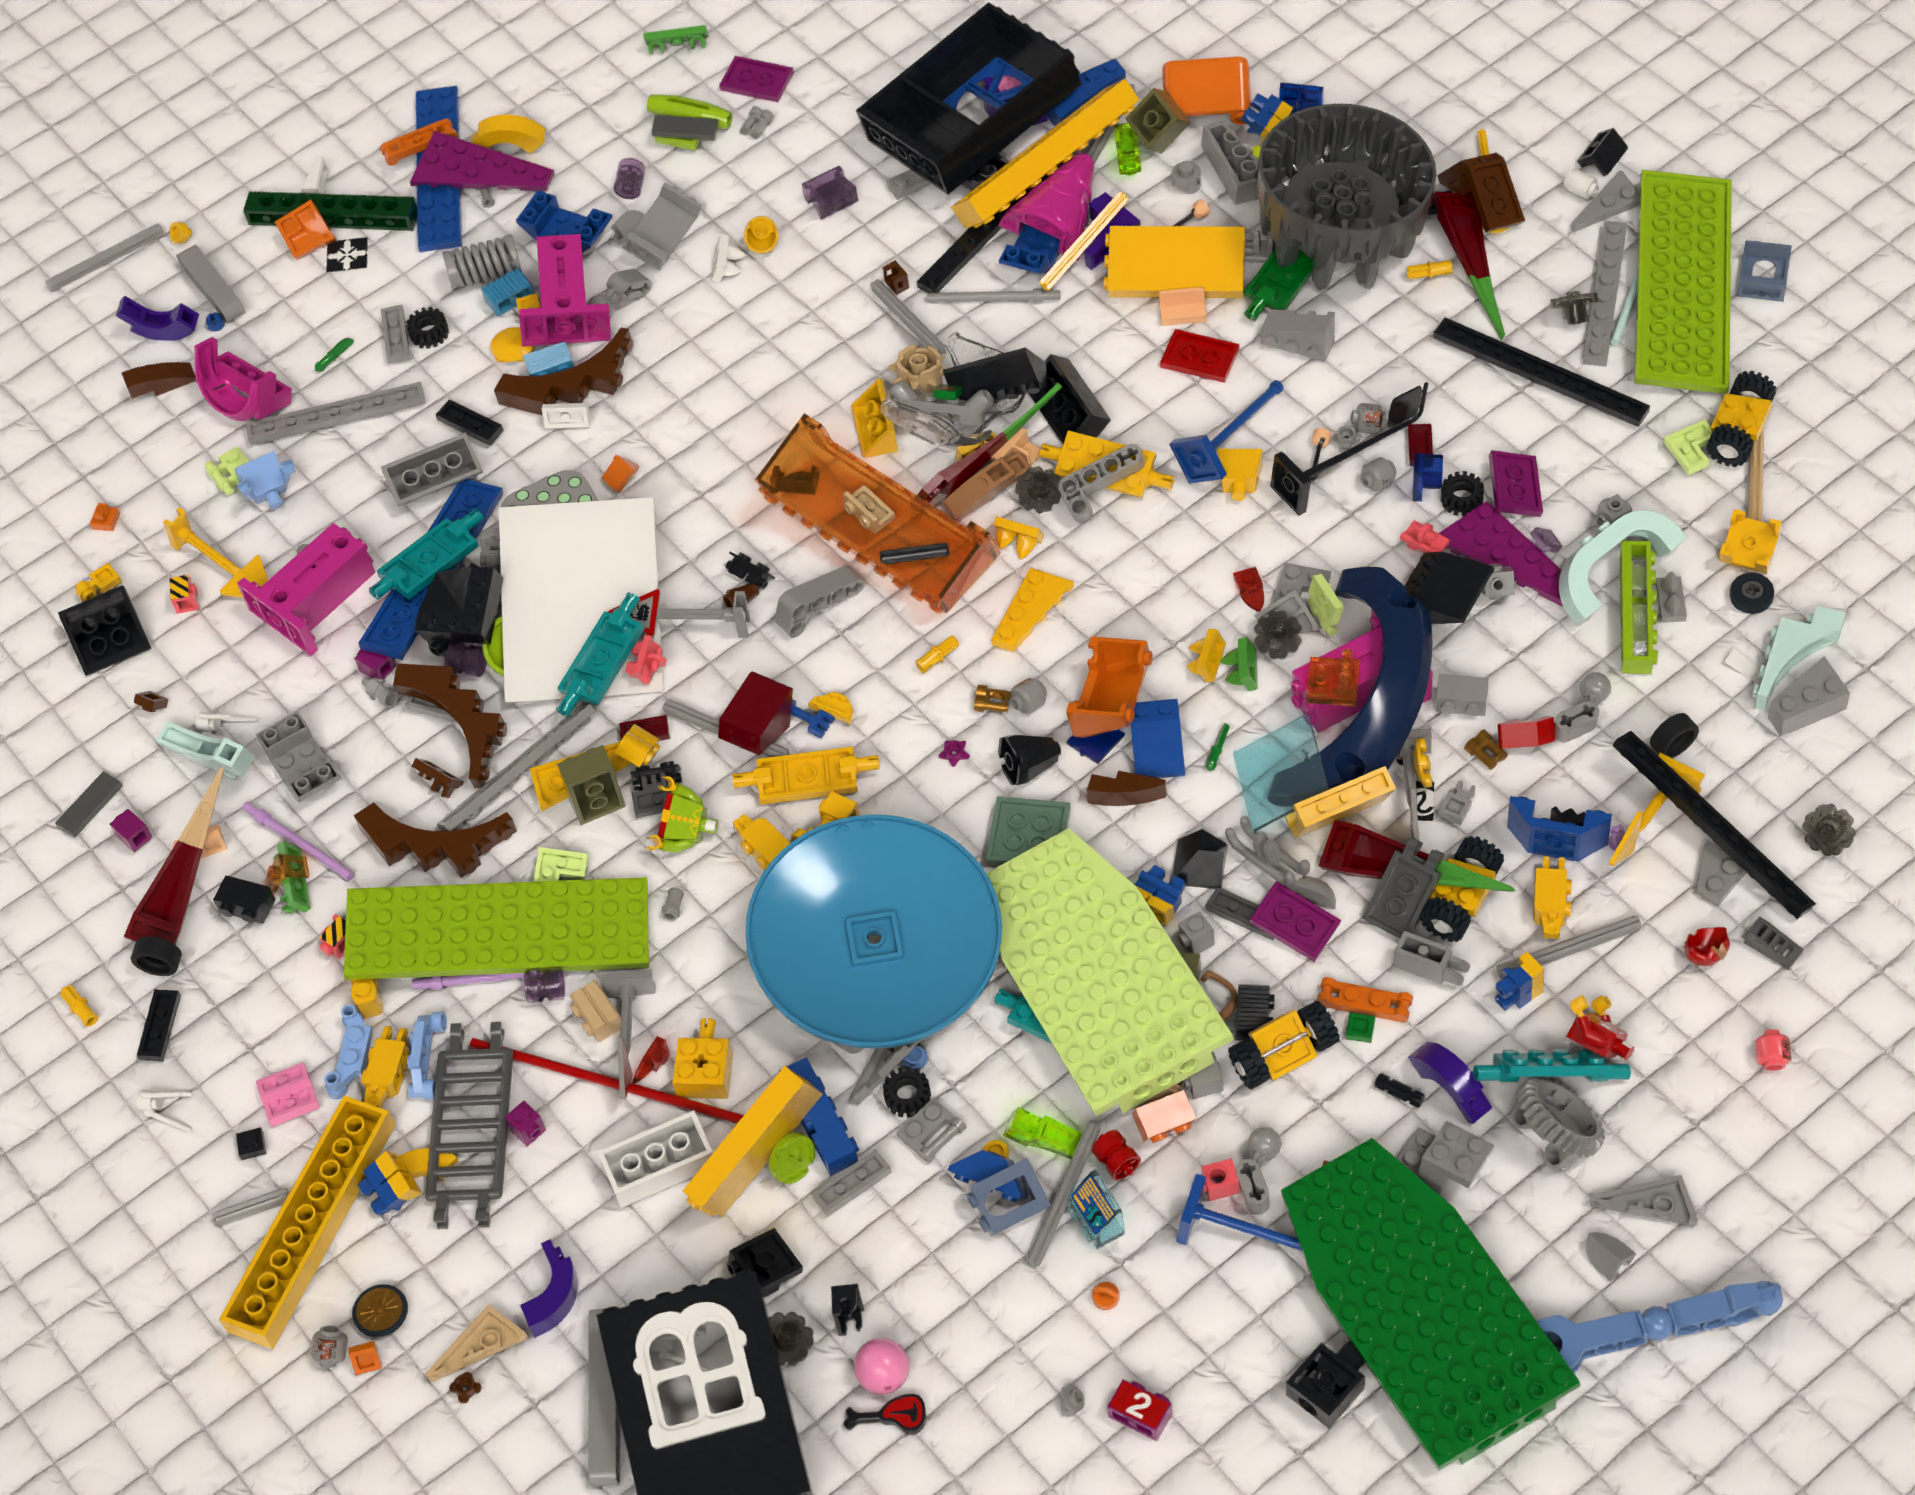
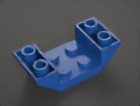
M537 190L516 219V223L536 241V237L581 234L583 253L593 246L612 219V214L593 208L586 217L559 208L556 196Z
M1025 224L1015 245H1006L999 259V264L1039 274L1047 273L1054 266L1060 254L1058 252L1060 239Z
M1510 796L1507 827L1528 853L1555 858L1564 857L1566 860L1579 862L1608 845L1612 814L1601 810H1586L1583 826L1570 822H1555L1547 818H1534L1536 800H1530L1522 796Z

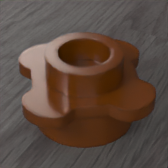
M465 1372L455 1378L454 1382L450 1384L449 1389L451 1393H455L458 1396L460 1403L465 1404L469 1402L471 1396L481 1392L482 1386L474 1381L470 1372Z

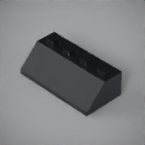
M1026 347L943 370L948 385L962 386V395L959 396V400H968L977 391L984 389L992 395L994 404H996L999 400L1016 399L1019 395L1025 393L1034 394L1038 393L1041 389L1048 388L1046 362Z
M1050 354L1045 360L1048 388L1041 389L1038 393L1029 394L1036 404L1059 383L1062 388L1040 409V412L1064 445L1068 431L1098 437L1111 421L1110 417L1068 358Z

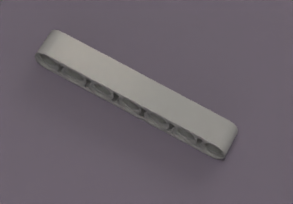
M606 1308L589 1310L588 1472L591 1487L620 1484V1417L596 1314L603 1313L602 1311Z

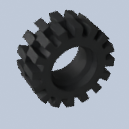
M425 307L421 308V312L418 310L414 311L415 316L411 314L409 316L410 320L407 319L406 322L410 339L414 345H419V348H423L426 345V348L430 349V345H434L435 348L438 346V342L442 344L444 342L443 338L447 339V333H449L444 313L440 312L437 308L433 310V307H429L428 310ZM435 325L429 330H421L425 326Z
M1458 471L1455 472L1454 477L1450 474L1448 475V480H1443L1441 485V502L1443 508L1447 507V512L1451 513L1453 510L1454 515L1458 516L1460 512L1462 516H1465L1466 512H1471L1483 504L1484 484L1479 477L1475 478V474L1471 473L1468 476L1467 471H1463V475H1459ZM1465 490L1470 492L1471 495L1468 497H1458L1453 493Z
M907 1066L906 1071H903L902 1067L898 1068L899 1073L896 1074L893 1070L890 1072L891 1078L888 1076L885 1078L886 1084H883V1095L888 1109L890 1108L893 1114L898 1112V1116L903 1117V1114L906 1113L907 1118L912 1117V1112L916 1114L920 1111V1108L922 1109L930 1101L931 1090L926 1075L923 1072L920 1074V1070L917 1068L912 1072V1068ZM911 1085L917 1089L916 1094L908 1099H902L897 1095L898 1090L903 1086Z

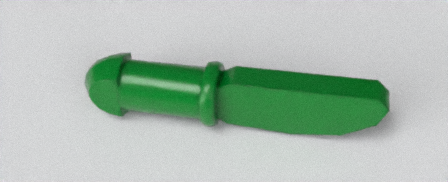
M348 337L337 343L331 351L327 352L326 356L319 362H316L315 370L317 372L324 371L332 361H335L337 357L353 344L354 340Z
M1227 723L1222 725L1215 744L1211 747L1210 755L1205 764L1206 769L1209 771H1213L1216 768L1219 756L1222 753L1221 748L1230 727Z

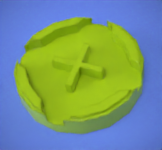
M797 1132L787 1134L780 1139L773 1148L769 1158L771 1175L779 1182L785 1184H793L806 1176L809 1171L807 1168L810 1162L813 1164L815 1159L813 1141L804 1134Z

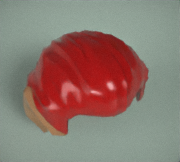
M1701 928L1696 930L1694 936L1689 934L1687 941H1685V946H1683L1687 959L1699 966H1713L1720 960H1723L1730 948L1727 928Z

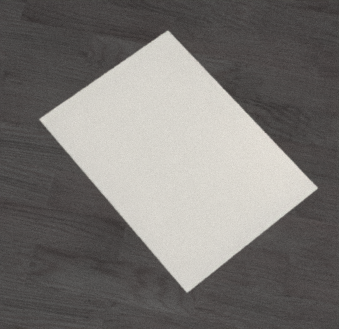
M653 497L499 507L501 576L503 577L501 596L505 703L563 699L565 695L561 694L557 687L603 612H608L620 606L627 592L640 597L658 589ZM658 619L655 637L652 640L661 646L660 619ZM641 634L638 641H643L644 634ZM631 651L604 696L663 692L662 667H658L657 672H653L650 685L643 684L638 678L630 677L625 672L627 663L629 661L636 662L638 658Z

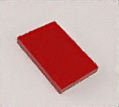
M1175 329L1160 361V367L1225 383L1240 350V344Z

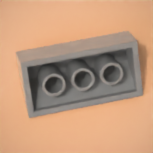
M466 432L381 466L384 478L398 507L484 473Z

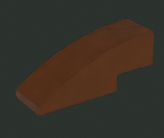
M187 362L149 364L121 372L132 399L152 391L155 396L196 381L191 363Z
M1118 771L1116 779L1091 774L1087 787L1088 803L1103 806L1138 805L1166 798L1167 795L1166 780Z

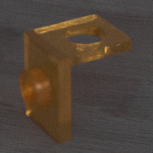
M278 854L267 871L269 887L272 893H276L285 877L309 878L310 876L306 856ZM289 863H299L302 866V870H292Z

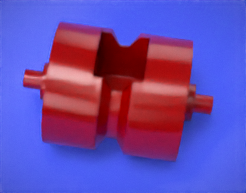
M1111 1130L1101 1134L1091 1149V1152L1098 1161L1106 1165V1171L1116 1181L1132 1176L1141 1162L1140 1156L1133 1148L1126 1145V1139L1118 1130Z

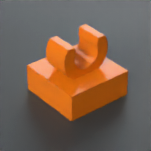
M98 503L90 521L91 528L114 531L120 516L119 509L109 507L106 503Z
M375 1341L348 1348V1354L355 1375L382 1369V1361Z

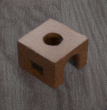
M896 260L882 267L884 281L896 295L909 289L908 275ZM891 269V274L887 276V271Z

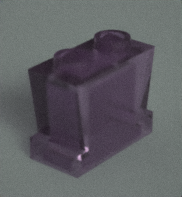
M840 166L802 183L804 199L808 204L813 203L821 220L858 202L856 186L844 177V171Z

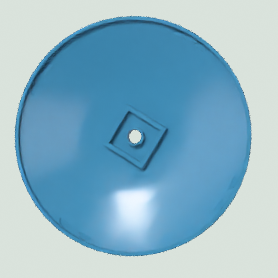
M860 815L838 819L812 829L794 840L773 859L760 877L751 897L746 917V945L750 965L759 986L772 1005L785 1018L811 1035L828 1042L856 1048L878 1049L910 1044L927 1038L954 1023L971 1008L987 987L995 971L1002 941L1001 912L995 890L984 869L973 855L949 835L932 826L916 820L891 815ZM871 935L881 937V941L877 944H871L867 939Z

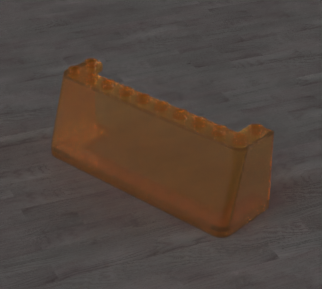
M805 413L755 479L759 486L758 491L764 495V499L773 506L779 504L783 507L782 511L792 518L797 516L801 519L800 523L810 530L814 527L819 531L818 534L828 542L832 539L837 543L836 546L846 554L849 551L856 555L854 558L865 566L867 563L874 567L873 571L883 578L887 575L893 579L891 582L901 590L904 588L911 591L910 595L919 602L925 600L930 604L929 608L939 615L941 612L947 614L1001 553L988 531L972 521L969 522L967 527L955 521L833 442L824 426ZM865 485L895 512L896 519L874 534L871 530L862 527L858 518L853 514L850 515L843 507L844 492L848 491L850 494H853ZM945 542L949 547V556L887 565L880 562L879 554L885 550Z

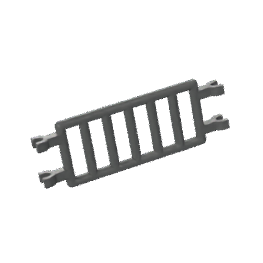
M491 1022L490 1049L462 1050L465 1032L461 1030V1023H452L450 1025V1050L438 1053L425 1193L426 1200L430 1202L436 1201L433 1221L437 1223L438 1229H448L449 1201L478 1200L475 1220L478 1221L479 1228L490 1227V1199H500L503 1195L508 1130L505 1116L509 1113L513 1050L502 1048L505 1030L502 1029L501 1022ZM503 1059L502 1071L446 1073L447 1061ZM501 1082L500 1094L444 1097L445 1084ZM499 1105L498 1118L442 1120L443 1107ZM497 1128L496 1141L440 1143L441 1130ZM495 1152V1165L438 1167L439 1154ZM494 1175L493 1189L436 1191L437 1177Z

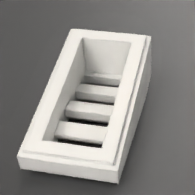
M323 157L317 158L301 188L302 193L324 194L329 171Z

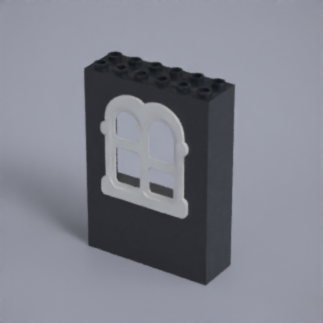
M743 1270L737 1272L731 1278H714L708 1282L709 1284L702 1286L688 1285L682 1288L680 1292L673 1294L671 1292H663L651 1300H634L629 1303V1306L622 1308L617 1306L608 1307L602 1311L603 1313L596 1314L637 1495H814L762 1287L756 1271ZM707 1322H715L723 1326L727 1332L733 1363L725 1367L703 1372L700 1370L694 1346V1334L701 1325ZM664 1334L676 1336L683 1345L686 1357L685 1363L655 1371L650 1359V1346L652 1342ZM687 1375L691 1378L699 1416L692 1421L668 1426L665 1423L657 1386L663 1381ZM732 1376L737 1377L743 1397V1405L721 1413H711L705 1392L706 1384Z

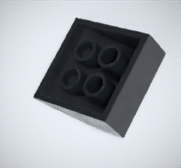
M1426 552L1421 556L1405 584V587L1408 589L1406 596L1417 597L1430 611L1431 624L1464 623L1492 575L1494 568L1493 566L1446 552Z
M124 585L58 612L85 676L152 649Z

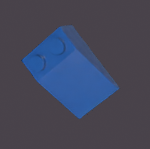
M1178 699L1136 702L1134 721L1130 723L1135 773L1154 778L1185 776Z

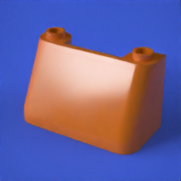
M1237 56L1169 61L1163 65V91L1169 93L1185 116L1230 114L1232 123L1247 125L1241 120L1247 108H1251L1249 63L1246 58Z
M1091 636L1088 647L1093 649V656L1087 661L1089 673L1080 700H1075L1074 703L1069 702L1066 710L1074 737L1087 738L1126 728L1129 726V723L1134 721V708L1147 667L1152 664L1153 653L1149 651L1147 641Z

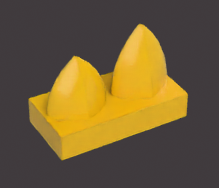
M996 516L993 524L996 528V542L1000 549L1009 545L1017 536L1016 550L1019 559L1029 555L1037 542L1042 543L1044 537L1043 532L1039 528Z
M1208 629L1205 638L1188 646L1192 652L1200 656L1192 660L1186 667L1190 672L1201 675L1205 682H1214L1226 646L1225 640L1217 629Z

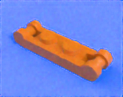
M442 119L381 144L380 151L385 156L386 163L389 166H393L400 159L425 150L434 131L458 138V134L453 129L449 119Z
M1330 977L1322 978L1320 985L1322 991L1318 994L1316 1000L1321 1002L1322 1006L1398 1022L1408 1021L1410 1014L1408 1007L1412 1005L1413 996L1410 993H1394L1338 982ZM1332 992H1333V993H1338V994H1339V997H1338V998H1337V997H1333V996L1331 995ZM1391 1004L1398 1005V1008L1395 1009L1390 1007Z

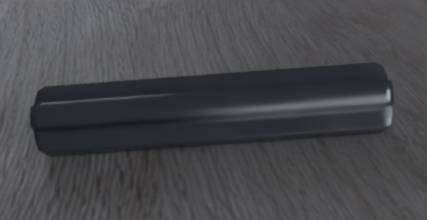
M945 542L885 550L879 554L880 562L882 565L947 557L949 556V547Z

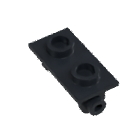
M731 551L729 552L734 557L732 561L729 560L726 564V569H728L730 574L743 580L748 572L749 574L745 581L749 584L754 583L758 589H765L767 587L768 577L775 579L774 576L768 573L770 568L758 562L757 565L751 563L752 558L741 552L738 555Z
M674 761L660 763V767L650 768L649 765L641 766L640 768L636 767V771L630 772L633 778H637V780L633 781L634 790H643L641 776L646 775L648 784L652 783L650 774L655 773L657 780L661 781L660 772L664 771L666 776L674 780V783H681V773H676V771L681 770L679 764H674Z

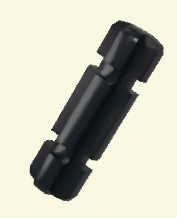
M1380 1073L1375 1080L1376 1088L1382 1091L1386 1089L1388 1094L1405 1102L1410 1101L1409 1104L1417 1108L1424 1102V1093L1418 1090L1412 1091V1087L1395 1079L1390 1080V1077L1383 1073Z

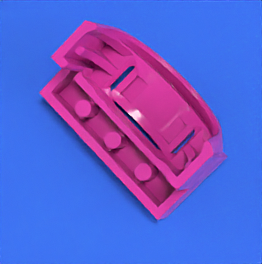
M214 337L194 345L196 383H198L200 391L207 402L225 417L234 421H246L252 417L260 420L291 404L292 388L278 381L275 373L271 371L265 373L229 351L218 356V340ZM226 384L225 386L218 389L220 385ZM232 386L248 394L249 398L247 399L240 395Z

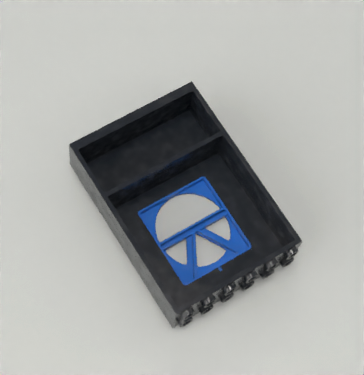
M988 2L861 105L856 112L870 143L949 195L1082 85L1079 77L1080 72L1074 62V54L1069 49H1064L1055 40L1051 41L1043 33L1033 30L1027 23L1020 22L1014 15H1009L1001 7H996ZM1003 76L1016 78L1022 83L1020 86L996 93ZM994 77L988 91L976 84L982 81L983 78ZM969 91L996 108L997 111L978 125L958 112L957 105L962 95Z

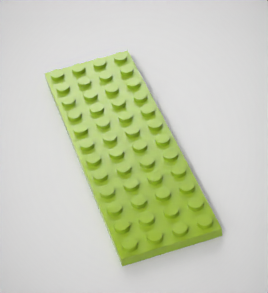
M1650 170L1641 171L1635 384L1728 394L1730 375L1731 179Z
M647 877L347 889L345 980L649 968Z

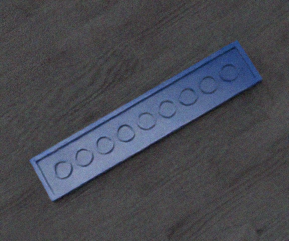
M449 86L416 91V130L442 119H449L453 129L458 134V139H460L458 87ZM425 150L416 153L417 166ZM418 184L417 233L419 252L462 247L461 188H452L451 185L430 187L429 184Z
M469 479L457 483L428 531L446 518L454 522L456 519H462L476 508L484 517L482 522L469 530L470 535L476 539L503 496V489ZM464 558L460 560L458 563H456L454 566H452L449 570L458 569ZM431 583L410 599H407L397 590L392 589L358 643L360 649L403 660L418 635L415 631L418 610Z

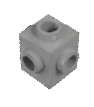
M1618 494L1611 498H1606L1598 505L1596 522L1600 526L1606 521H1609L1611 524L1623 515L1632 512V507L1628 501L1623 500Z
M1489 564L1493 566L1494 571L1482 590L1483 594L1491 600L1503 599L1504 595H1515L1513 569L1510 566L1502 567V564Z

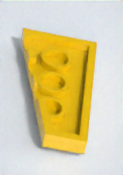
M1030 568L991 639L992 645L1014 652L1033 632L1032 629L1038 622L1041 623L1047 617L1048 611L1062 601L1061 597L1074 588V581Z
M620 742L604 746L615 773L630 765L629 761L614 753ZM582 753L529 768L541 812L569 798L557 764Z

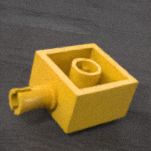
M706 1018L700 1020L699 1038H678L672 1082L676 1096L683 1098L728 1099L733 1051L729 1038H714L716 1021L712 1018H708V1024H706Z

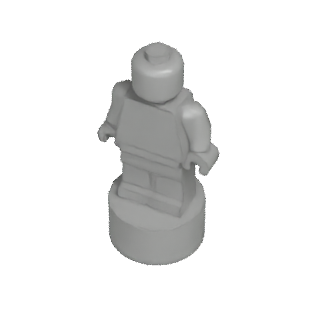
M364 677L361 683L365 686L366 693L371 700H375L374 697H377L378 701L386 708L396 705L399 700V694L391 687L383 686V683L386 682L385 680L377 677L373 679Z

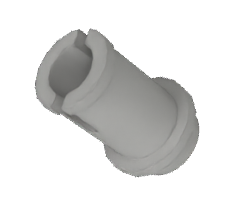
M673 887L668 890L666 903L661 909L664 919L675 921L681 915L680 905L684 896L681 889Z

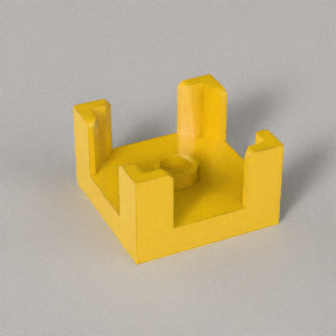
M1734 509L1726 541L1722 544L1719 553L1720 562L1767 574L1781 533L1782 521L1769 519V523L1746 518V512Z

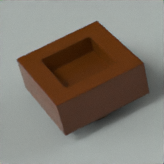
M146 691L135 694L133 703L142 706V709L147 712H156V710L167 708L168 699L154 692Z

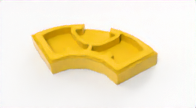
M429 1148L416 1149L400 1155L401 1160L410 1172L408 1174H411L413 1178L427 1176ZM452 1153L439 1154L438 1167L455 1166L459 1160Z

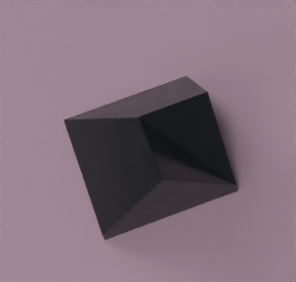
M1203 829L1178 839L1172 878L1177 876L1183 879L1185 886L1216 889L1218 886L1222 888L1228 844Z

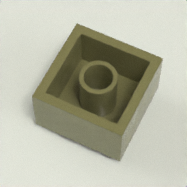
M1153 88L1125 118L1147 149L1161 154L1191 123L1169 93L1157 88Z

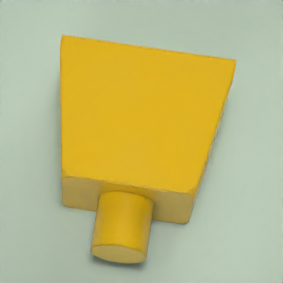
M1218 449V458L1227 473L1221 479L1222 491L1232 493L1231 497L1233 500L1242 501L1245 499L1246 493H1254L1257 489L1263 466L1262 449Z

